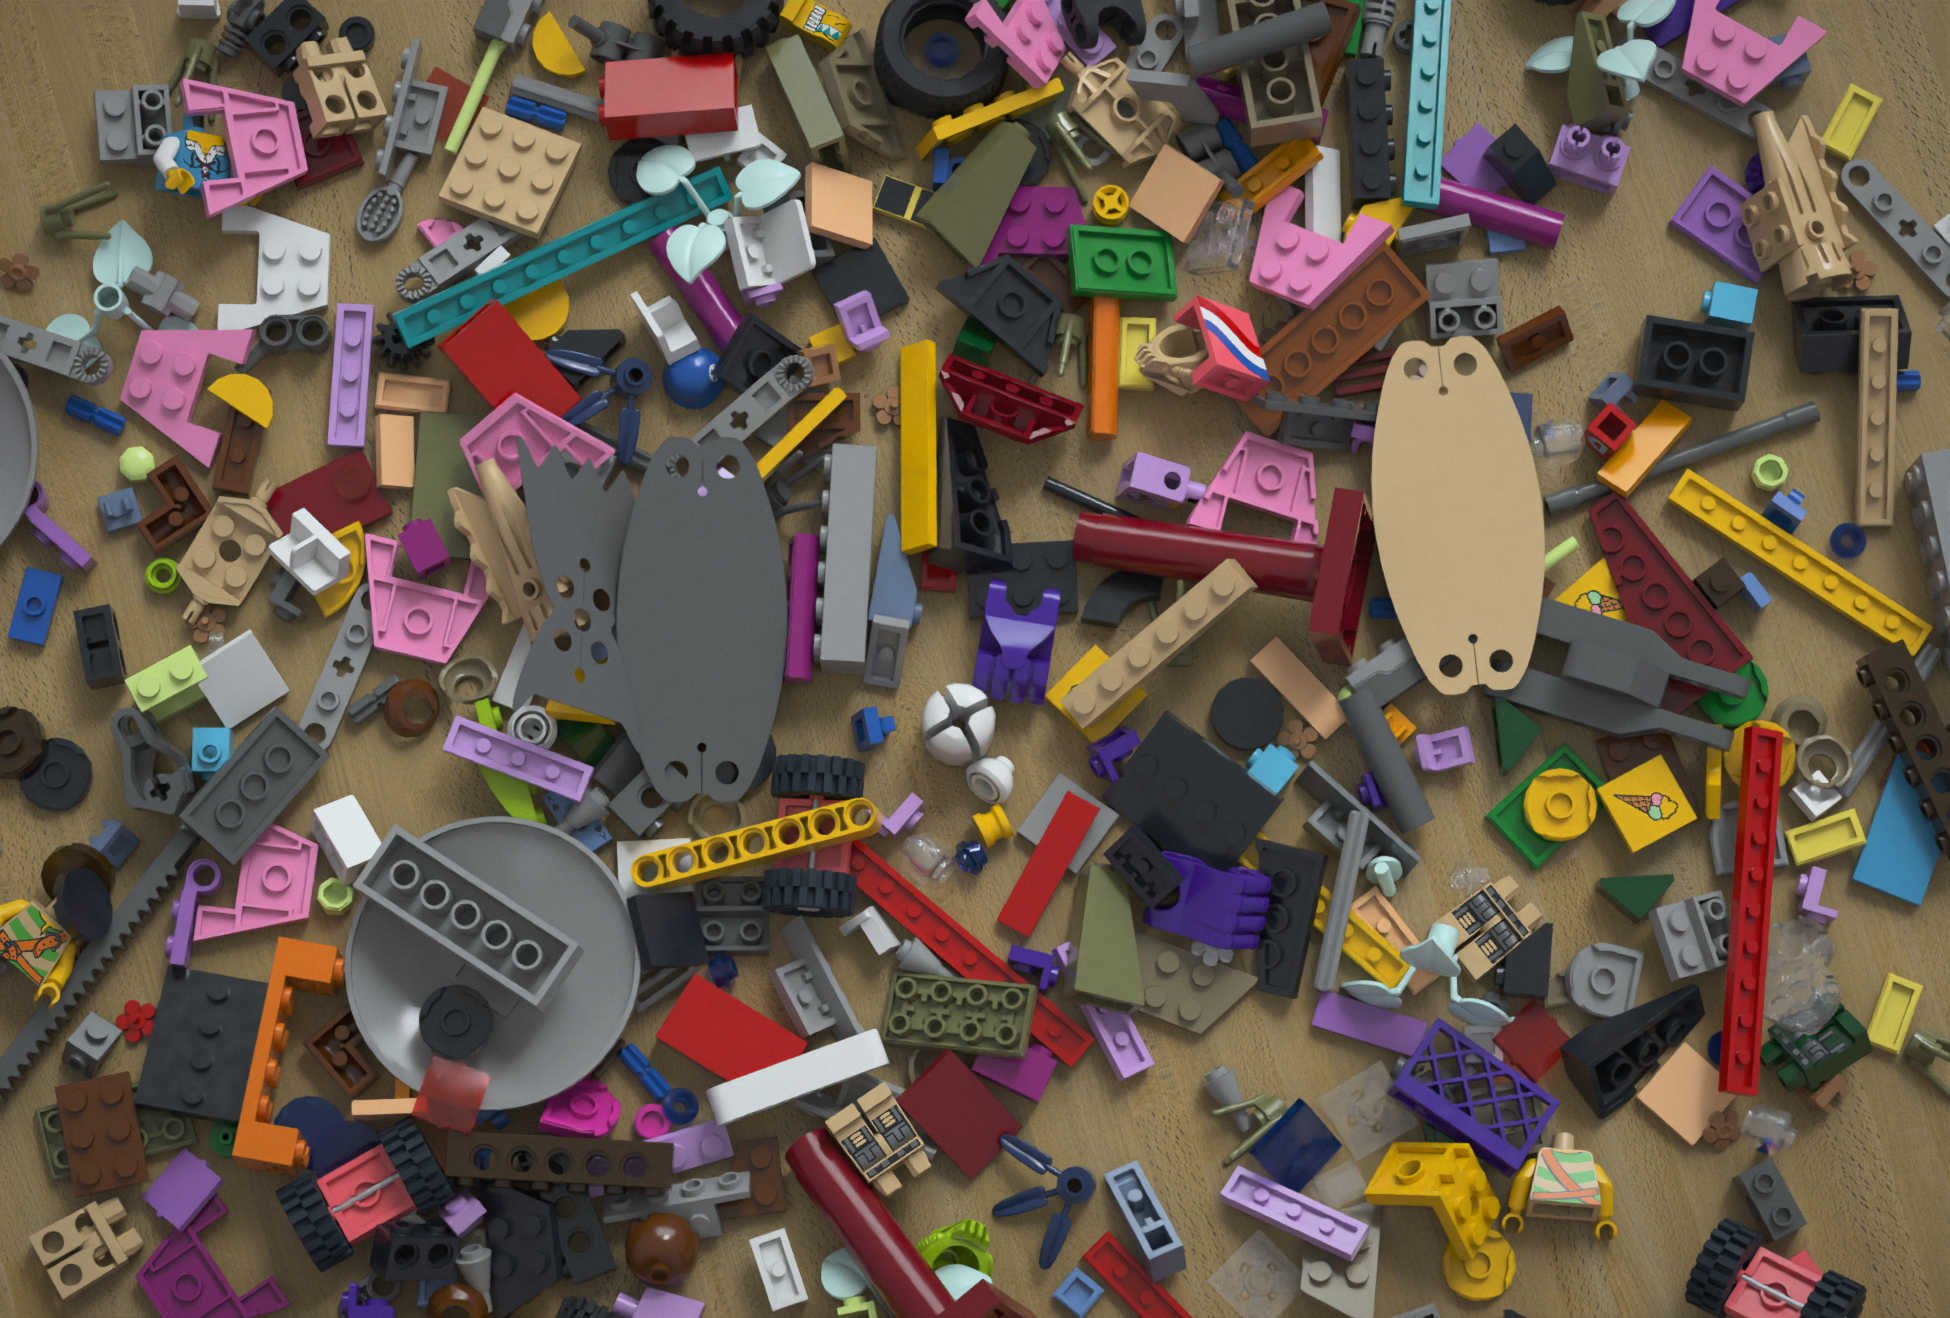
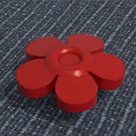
M128 1001L124 1006L128 1016L119 1015L116 1018V1026L120 1030L126 1031L125 1037L128 1041L137 1043L141 1040L142 1033L146 1036H151L154 1021L150 1019L155 1017L156 1008L150 1003H145L141 1007L138 1001Z

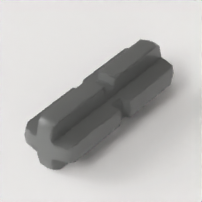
M392 675L372 689L374 693L371 695L367 693L347 707L346 711L351 720L356 725H361L379 712V707L384 705L388 692L402 681L396 675Z

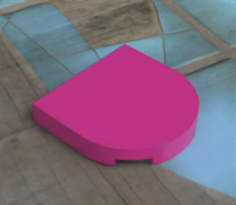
M584 1078L570 1089L546 1100L538 1131L561 1137L603 1139L610 1135L618 1124L621 1111L620 1103L607 1091L608 1087L605 1084L588 1078V1080Z

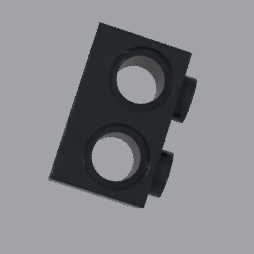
M283 0L244 40L248 50L280 78L285 72L289 74L299 66L295 51L301 43L315 41L319 46L327 37L328 33L326 31L329 29L326 18L307 0ZM300 18L311 20L310 25L303 30L295 29L293 25ZM274 43L286 45L285 50L281 54L272 55L268 53L269 47Z
M110 604L73 611L86 683L92 690L126 683L125 679L128 677L114 609Z
M434 1219L426 1220L425 1224H412L403 1220H394L391 1224H377L369 1267L384 1281L452 1279L460 1237L447 1227L445 1222Z

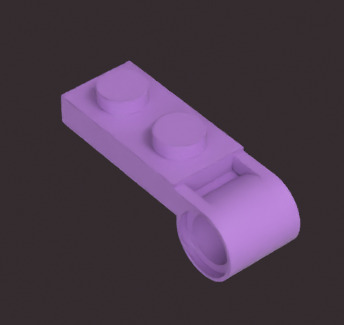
M35 480L33 490L39 492V498L36 503L27 506L23 514L36 528L32 534L47 548L53 543L60 549L62 553L58 557L74 572L80 567L88 574L96 566L97 562L86 550L44 514L49 507V495L42 485Z
M198 859L189 866L180 900H174L171 920L176 921L174 936H168L165 948V957L170 958L169 964L172 966L189 969L197 910L201 902V896L216 895L223 888L224 874L217 864L210 859ZM203 869H212L215 872L214 881L208 886H199L196 881L198 873Z

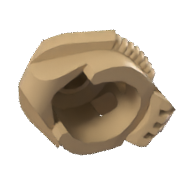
M1174 325L1160 332L1150 343H1141L1134 360L1141 367L1139 371L1144 377L1180 396H1187L1202 389V387L1193 384L1190 373L1209 357L1202 331H1194L1192 327L1186 325Z

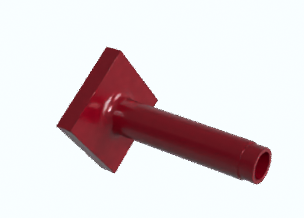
M1335 487L1324 544H1310L1107 513L1095 514L1082 511L1079 515L1074 534L1073 559L1078 562L1094 564L1098 567L1199 583L1226 559H1235L1258 586L1253 593L1313 603L1308 632L1322 662L1352 666L1376 536L1373 514L1365 492Z
M827 1129L812 1130L797 1139L789 1147L785 1154V1161L795 1173L797 1181L894 1318H1037L1031 1310L985 1279H981L955 1301L881 1199L841 1147L835 1142Z

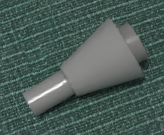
M588 786L581 804L574 802L565 815V819L554 828L569 835L574 829H580L610 814L607 807L610 803L609 798L599 787H595L592 790Z
M916 936L911 941L904 939L894 958L899 960L897 964L899 969L917 974L961 978L959 974L942 965V962Z
M1220 1065L1204 1075L1207 1081L1202 1084V1087L1222 1107L1243 1101L1233 1067L1225 1069L1224 1065ZM1246 1110L1231 1113L1241 1132L1254 1126Z
M480 1244L468 1245L461 1249L460 1254L456 1256L455 1262L468 1285L483 1295L489 1307L488 1313L493 1311L489 1292L491 1250L483 1248Z

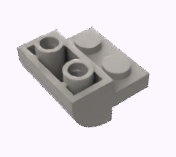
M132 85L131 90L94 91L93 100L99 164L133 163V167L155 165L153 157L161 144L163 136L173 133L169 85Z
M1496 258L1424 263L1425 288L1432 295L1424 302L1427 329L1431 339L1503 334L1502 298L1499 296L1498 260Z
M1721 890L1648 911L1671 982L1688 977L1693 978L1727 967L1731 918Z

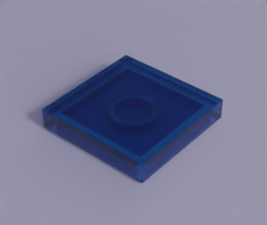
M1298 1098L1249 1153L1275 1183L1299 1193L1341 1148L1342 1144L1308 1104Z

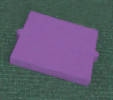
M1479 123L1461 140L1456 139L1454 147L1442 158L1441 168L1456 182L1492 193H1497L1500 189L1504 190L1507 187V182L1482 156L1486 149L1497 139Z
M184 1147L142 1198L157 1210V1216L160 1219L166 1218L178 1230L183 1232L225 1181L209 1168L210 1164L206 1160L200 1161Z

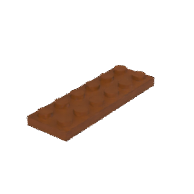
M1384 241L1313 311L1305 308L1260 348L1270 383L1256 395L1265 396L1266 391H1276L1287 394V399L1298 400L1300 394L1316 396L1432 295ZM1232 398L1266 438L1280 427L1283 411L1264 409L1252 403L1251 399L1248 402Z

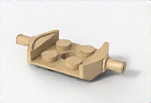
M1070 51L1060 61L1075 76L1077 81L1074 84L1066 110L1069 113L1075 110L1125 160L1121 164L1124 168L1151 160L1152 158L1156 160L1164 144L1169 145L1168 141L1175 126L1176 116L1161 101L1142 100L1138 97L1126 81L1130 69L1119 58L1109 59L1092 67L1089 64L1084 67ZM1124 101L1131 105L1133 109L1132 118H1124L1118 113V102Z
M265 477L255 497L252 496L251 499L218 497L215 506L183 559L176 567V570L193 593V599L183 615H181L183 619L187 620L193 611L194 613L188 622L195 625L204 606H208L209 603L240 606L271 556L268 552L269 545L283 536L282 530L267 510V503L279 485L272 482L266 491L271 480ZM228 540L236 541L241 547L240 557L233 562L224 560L220 554L222 544Z

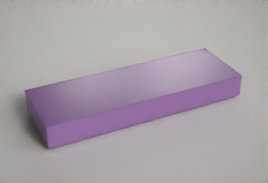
M1322 990L1311 1022L1312 1027L1407 1057L1413 1055L1423 1040L1428 1024L1418 1019Z

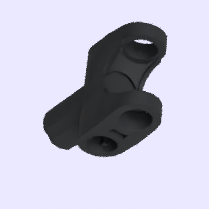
M1061 0V10L1066 25L1075 43L1081 49H1094L1099 38L1098 25L1113 28L1129 46L1141 45L1145 39L1146 19L1141 0Z

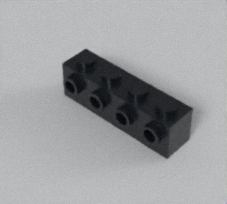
M1384 58L1348 59L1344 70L1351 210L1362 209L1363 205L1390 200L1391 195H1396L1397 193L1396 174H1390L1389 161L1395 159L1394 139H1388L1387 126L1393 125L1392 104H1386L1385 91H1391L1390 70H1384Z

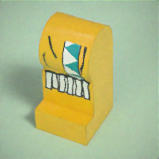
M788 0L780 14L781 26L830 51L835 50L844 42L852 28V24L844 17L827 10L826 7L813 0Z

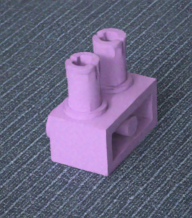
M1562 124L1548 163V168L1552 176L1613 196L1619 185L1631 147L1624 145L1623 140L1615 136L1604 135L1600 137L1591 134L1590 130L1586 128L1581 129L1580 126H1575L1574 124L1569 126Z

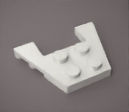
M247 205L235 206L222 212L223 234L259 235L256 303L253 305L218 304L217 330H256L260 328L263 320L270 315H306L329 308L330 234Z

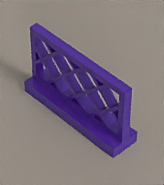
M1439 1017L1435 1020L1399 1076L1386 1092L1457 1143H1469L1477 1157L1508 1178L1519 1169L1525 1160V1156L1561 1103ZM1438 1030L1451 1039L1454 1052L1435 1055L1432 1039ZM1460 1046H1462L1466 1050L1460 1051ZM1427 1048L1429 1056L1421 1057ZM1475 1055L1481 1059L1484 1073L1466 1076L1462 1057ZM1455 1058L1459 1077L1441 1080L1437 1061ZM1430 1062L1434 1078L1433 1082L1421 1083L1410 1075L1416 1064ZM1490 1066L1494 1068L1496 1071L1491 1072ZM1505 1076L1511 1080L1515 1095L1497 1097L1493 1078ZM1486 1079L1490 1099L1472 1101L1468 1082ZM1461 1083L1465 1103L1451 1104L1445 1099L1442 1086ZM1436 1087L1437 1093L1431 1090L1430 1088ZM1521 1088L1527 1091V1093H1522ZM1535 1097L1548 1106L1541 1117L1528 1119L1523 1099ZM1516 1100L1521 1120L1503 1123L1498 1103ZM1492 1105L1496 1124L1483 1126L1477 1122L1473 1107ZM1460 1109H1467V1114ZM1537 1123L1531 1132L1529 1124ZM1523 1127L1525 1142L1520 1150L1507 1142L1505 1128ZM1492 1130H1497L1498 1135L1493 1133Z

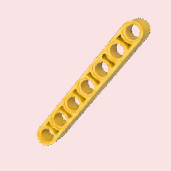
M854 798L641 855L632 863L631 877L637 885L645 890L661 892L871 836L881 828L883 816L881 811L869 800ZM862 809H870V820L864 825H856V814ZM828 818H834V830L828 835H821V823ZM791 828H799L800 836L798 840L793 844L787 845L785 843L786 832ZM757 837H763V849L756 854H751L749 851L751 841ZM722 846H727L729 849L728 858L722 863H715L714 854L716 850ZM686 856H692V868L685 873H681L679 870L680 861ZM651 865H657V877L651 882H645V870Z

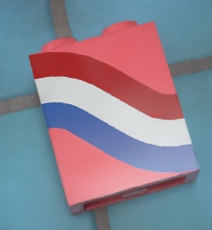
M1196 295L1173 316L1175 322L1202 331L1209 357L1190 373L1194 385L1248 402L1252 395H1256L1270 383L1249 313Z

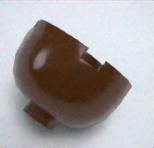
M653 1213L648 1215L646 1221H642L637 1224L638 1220L633 1222L626 1233L625 1257L627 1265L637 1279L653 1287H670L679 1284L692 1273L699 1257L700 1236L697 1231L694 1233L689 1228L690 1223L686 1219L671 1213Z

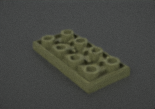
M420 412L411 521L421 518L424 522L431 519L450 558L471 560V545L468 538L456 529L454 525L455 511L447 491L458 487L484 498L462 449L460 439L487 416Z
M894 971L881 1041L885 1046L943 1052L948 1048L953 1053L1026 1060L1038 988L1035 985Z
M139 1082L132 1083L135 1097ZM58 1104L34 1109L52 1182L71 1178ZM137 1108L146 1158L199 1144L192 1118Z

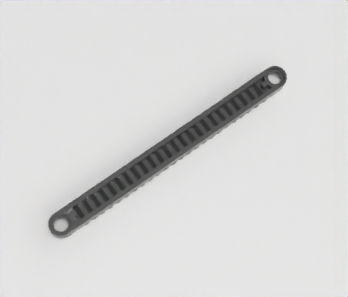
M185 824L176 832L112 914V923L108 932L101 938L92 940L75 961L73 971L60 991V998L52 1009H48L52 1002L51 997L48 996L0 1057V1104L5 1105L7 1103L4 1096L6 1091L15 1093L17 1090L13 1083L15 1079L21 1081L26 1079L22 1070L35 1067L32 1060L33 1056L43 1057L44 1052L41 1046L54 1043L50 1036L51 1033L61 1034L63 1030L59 1023L62 1020L68 1022L72 1020L69 1010H79L81 1008L78 1001L79 997H90L87 987L100 984L96 977L97 974L107 975L109 971L105 964L118 961L115 951H125L127 949L124 940L126 938H136L133 928L135 926H145L142 918L144 914L154 915L151 905L164 902L161 892H171L173 889L170 881L172 879L178 881L182 879L179 869L201 842V839Z

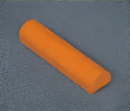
M1091 297L1088 314L1086 438H1088L1087 440L1108 441L1118 438L1120 299Z

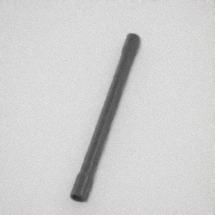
M1811 401L1783 411L1777 416L1664 455L1640 483L1774 435L1791 432L1819 422L1820 415L1817 406ZM1596 479L1543 496V502L1548 515L1552 517L1580 507L1583 503L1611 494L1614 490Z

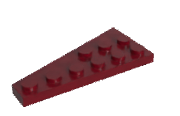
M1613 491L1589 509L1588 513L1617 588L1626 617L1628 618V623L1653 630L1683 659L1735 674L1753 660L1750 652L1625 497ZM1671 679L1661 709L1681 715L1711 691Z

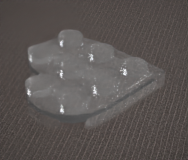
M1798 916L1799 920H1790L1784 924L1777 922L1769 929L1763 1018L1783 1029L1796 1033L1803 1032L1806 1035H1814L1835 1014L1843 998V990L1839 986L1836 977L1828 969L1836 952V947L1831 941L1828 932L1815 919Z

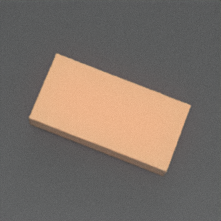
M379 372L375 410L420 415V412L448 413L452 381Z
M379 414L375 416L377 487L411 490L414 488L415 481L414 417Z

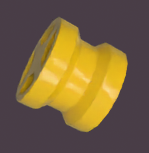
M1116 185L1101 187L1093 198L1092 213L1096 221L1108 227L1119 225L1124 221L1129 207L1127 193Z
M999 803L991 806L990 811L985 814L977 813L972 815L974 825L987 849L994 846L996 840L1000 838L1009 839L1014 836L1009 821Z

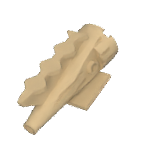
M1773 111L1759 113L1752 119L1755 125L1765 187L1739 205L1760 271H1768L1779 263L1785 298L1791 302L1821 296L1820 291L1831 287L1832 291L1840 289L1854 279L1852 267L1844 252L1858 243L1859 240L1848 231L1846 224L1849 210L1847 205L1838 200L1835 192L1838 179L1837 174L1826 166L1824 160L1826 141L1815 133L1814 127L1807 115L1797 118L1786 140Z
M491 458L474 467L478 474L485 499L458 487L451 488L447 493L455 511L454 525L456 529L468 538L471 545L470 558L473 563L483 570L486 576V592L499 603L502 610V625L523 618L532 646L542 624L552 614L553 606L547 596L538 570L531 542L527 509L497 465L495 458ZM582 558L579 563L580 568L584 572H588L590 564L585 558ZM566 576L559 577L556 583L559 594L564 598H571L574 593L572 581ZM577 609L574 612V623L579 630L591 624L590 616L585 610ZM558 629L554 633V641L570 635L564 629Z

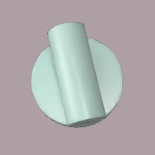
M1379 856L1367 864L1365 868L1366 877L1371 883L1380 886L1384 896L1390 897L1396 893L1394 882L1402 875V865L1396 858Z

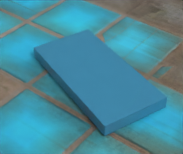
M1916 749V753L1921 759L1929 760V754ZM1900 754L1894 756L1865 836L1867 845L1862 846L1850 880L1918 907L1921 906L1940 851L1934 839V835L1937 834L1931 821L1928 822L1923 817L1918 804L1921 799L1916 788H1911L1906 782L1903 774L1905 765ZM1933 776L1931 782L1933 789L1938 793H1945V781L1939 776ZM1949 809L1948 814H1947V817H1948V821H1949V822H1950V809Z

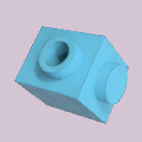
M1715 281L1710 291H1704L1700 312L1705 313L1704 324L1747 331L1752 324L1758 289Z
M193 728L192 772L196 777H201V782L206 783L234 752V733L230 728Z
M1271 744L1268 745L1265 751L1258 747L1245 764L1250 768L1249 773L1277 794L1282 791L1299 767L1294 762L1296 757L1289 750L1281 745L1275 748Z

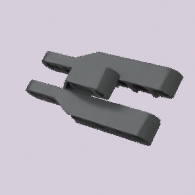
M1542 597L1536 638L1542 639L1545 636L1569 645L1560 674L1568 680L1527 668L1520 682L1514 688L1492 690L1485 684L1482 695L1490 699L1503 697L1515 707L1619 739L1664 733L1716 750L1729 752L1735 733L1661 709L1670 680L1674 679L1729 697L1746 700L1752 682L1742 676L1681 658L1653 630ZM1493 659L1491 667L1493 670L1503 673L1508 671L1513 663Z

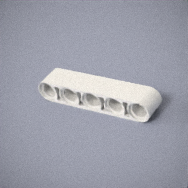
M872 1029L717 1085L705 1092L717 1125L723 1126L889 1065L890 1062L878 1030Z

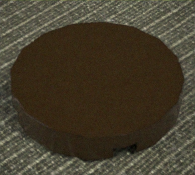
M12 706L0 708V779H15L26 775L38 765L44 755L47 741L44 726L34 714L27 710Z
M72 843V845L57 847L45 860L41 872L43 888L52 901L57 896V894L53 895V886L57 877L75 867H85L95 872L104 882L110 897L113 894L116 881L115 875L112 876L111 864L108 859L96 848L83 843Z

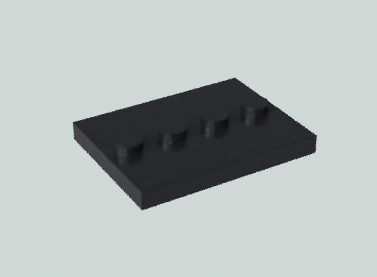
M1169 710L1164 712L1119 772V780L1111 783L1101 796L1104 801L1131 822L1137 824L1144 832L1170 852L1199 858L1209 867L1228 872V869L1236 864L1284 800Z
M168 965L134 1101L135 1108L238 1126L269 983Z

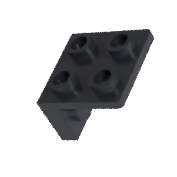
M1135 824L1109 847L1103 855L1109 860L1113 869L1121 874L1135 890L1137 897L1152 910L1180 889L1179 885L1185 879L1161 853L1164 850L1158 843Z

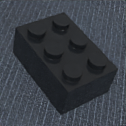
M1647 315L1640 328L1633 376L1635 384L1632 386L1631 391L1639 396L1738 412L1745 402L1755 332Z

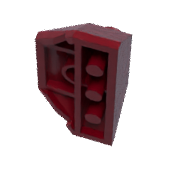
M950 353L939 373V379L959 419L1026 445L1074 429L1084 408V405Z

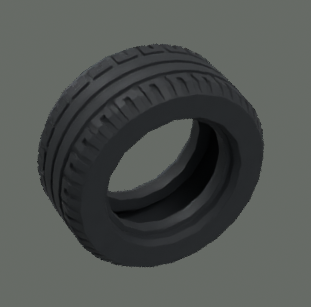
M892 0L888 3L880 18L877 29L874 61L875 70H877L876 74L880 78L881 85L884 86L883 89L889 93V97L894 99L897 105L900 104L901 108L909 110L908 112L911 114H917L916 116L920 118L925 117V119L929 120L933 118L936 121L947 115H951L952 119L964 115L963 110L980 102L985 107L996 97L1006 79L1009 64L1006 61L1010 56L999 46L992 48L984 41V37L987 34L979 27L972 29L964 20L973 5L981 0ZM987 0L1003 23L1006 18L1003 8L998 5L996 0ZM945 19L958 22L970 30L978 41L982 59L974 70L959 78L944 80L928 76L917 69L906 54L904 40L911 30L930 20Z

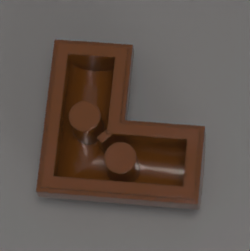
M178 455L146 474L166 504L135 524L155 556L203 526L213 509Z
M349 1003L302 1043L350 1100H354L362 1095L379 1078L378 1073L356 1049L364 1041V1038L357 1027Z

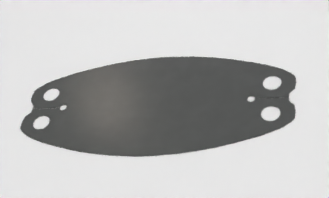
M668 437L655 451L647 467L628 525L619 574L616 615L617 644L636 710L641 739L640 756L657 792L668 802L689 801L695 794H701V752L697 750V745L704 743L707 748L702 752V794H708L713 800L718 802H736L748 790L760 766L773 726L781 692L788 628L787 593L782 551L776 523L762 477L751 453L743 442L738 438L724 437L716 438L710 445H703V487L708 492L705 496H700L698 489L702 487V445H696L690 438ZM672 455H682L688 460L689 470L683 477H672L666 471V461ZM731 455L737 458L740 469L733 478H723L717 472L716 465L722 456ZM672 761H680L688 769V776L681 784H672L665 778V768ZM724 761L733 762L738 767V778L732 784H722L716 778V768Z

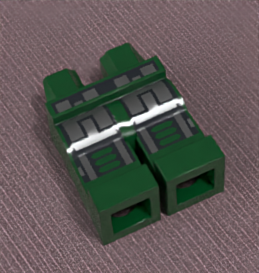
M1826 987L1815 993V1001L1798 1014L1791 1015L1780 1022L1779 1025L1774 1024L1767 1029L1770 1040L1761 1046L1760 1062L1769 1071L1782 1062L1787 1064L1777 1071L1776 1075L1788 1093L1804 1084L1813 1091L1821 1086V1081L1830 1079L1873 1051L1867 1030L1848 1010H1845L1844 1005Z

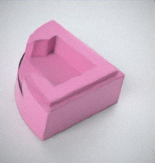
M428 219L417 224L418 229L433 248L464 229L456 222L442 219Z

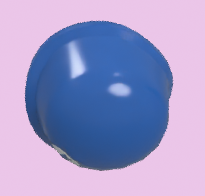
M701 348L671 365L666 362L662 372V381L670 399L686 409H700L711 404L719 396L724 386L721 381L711 375L719 357L712 351Z

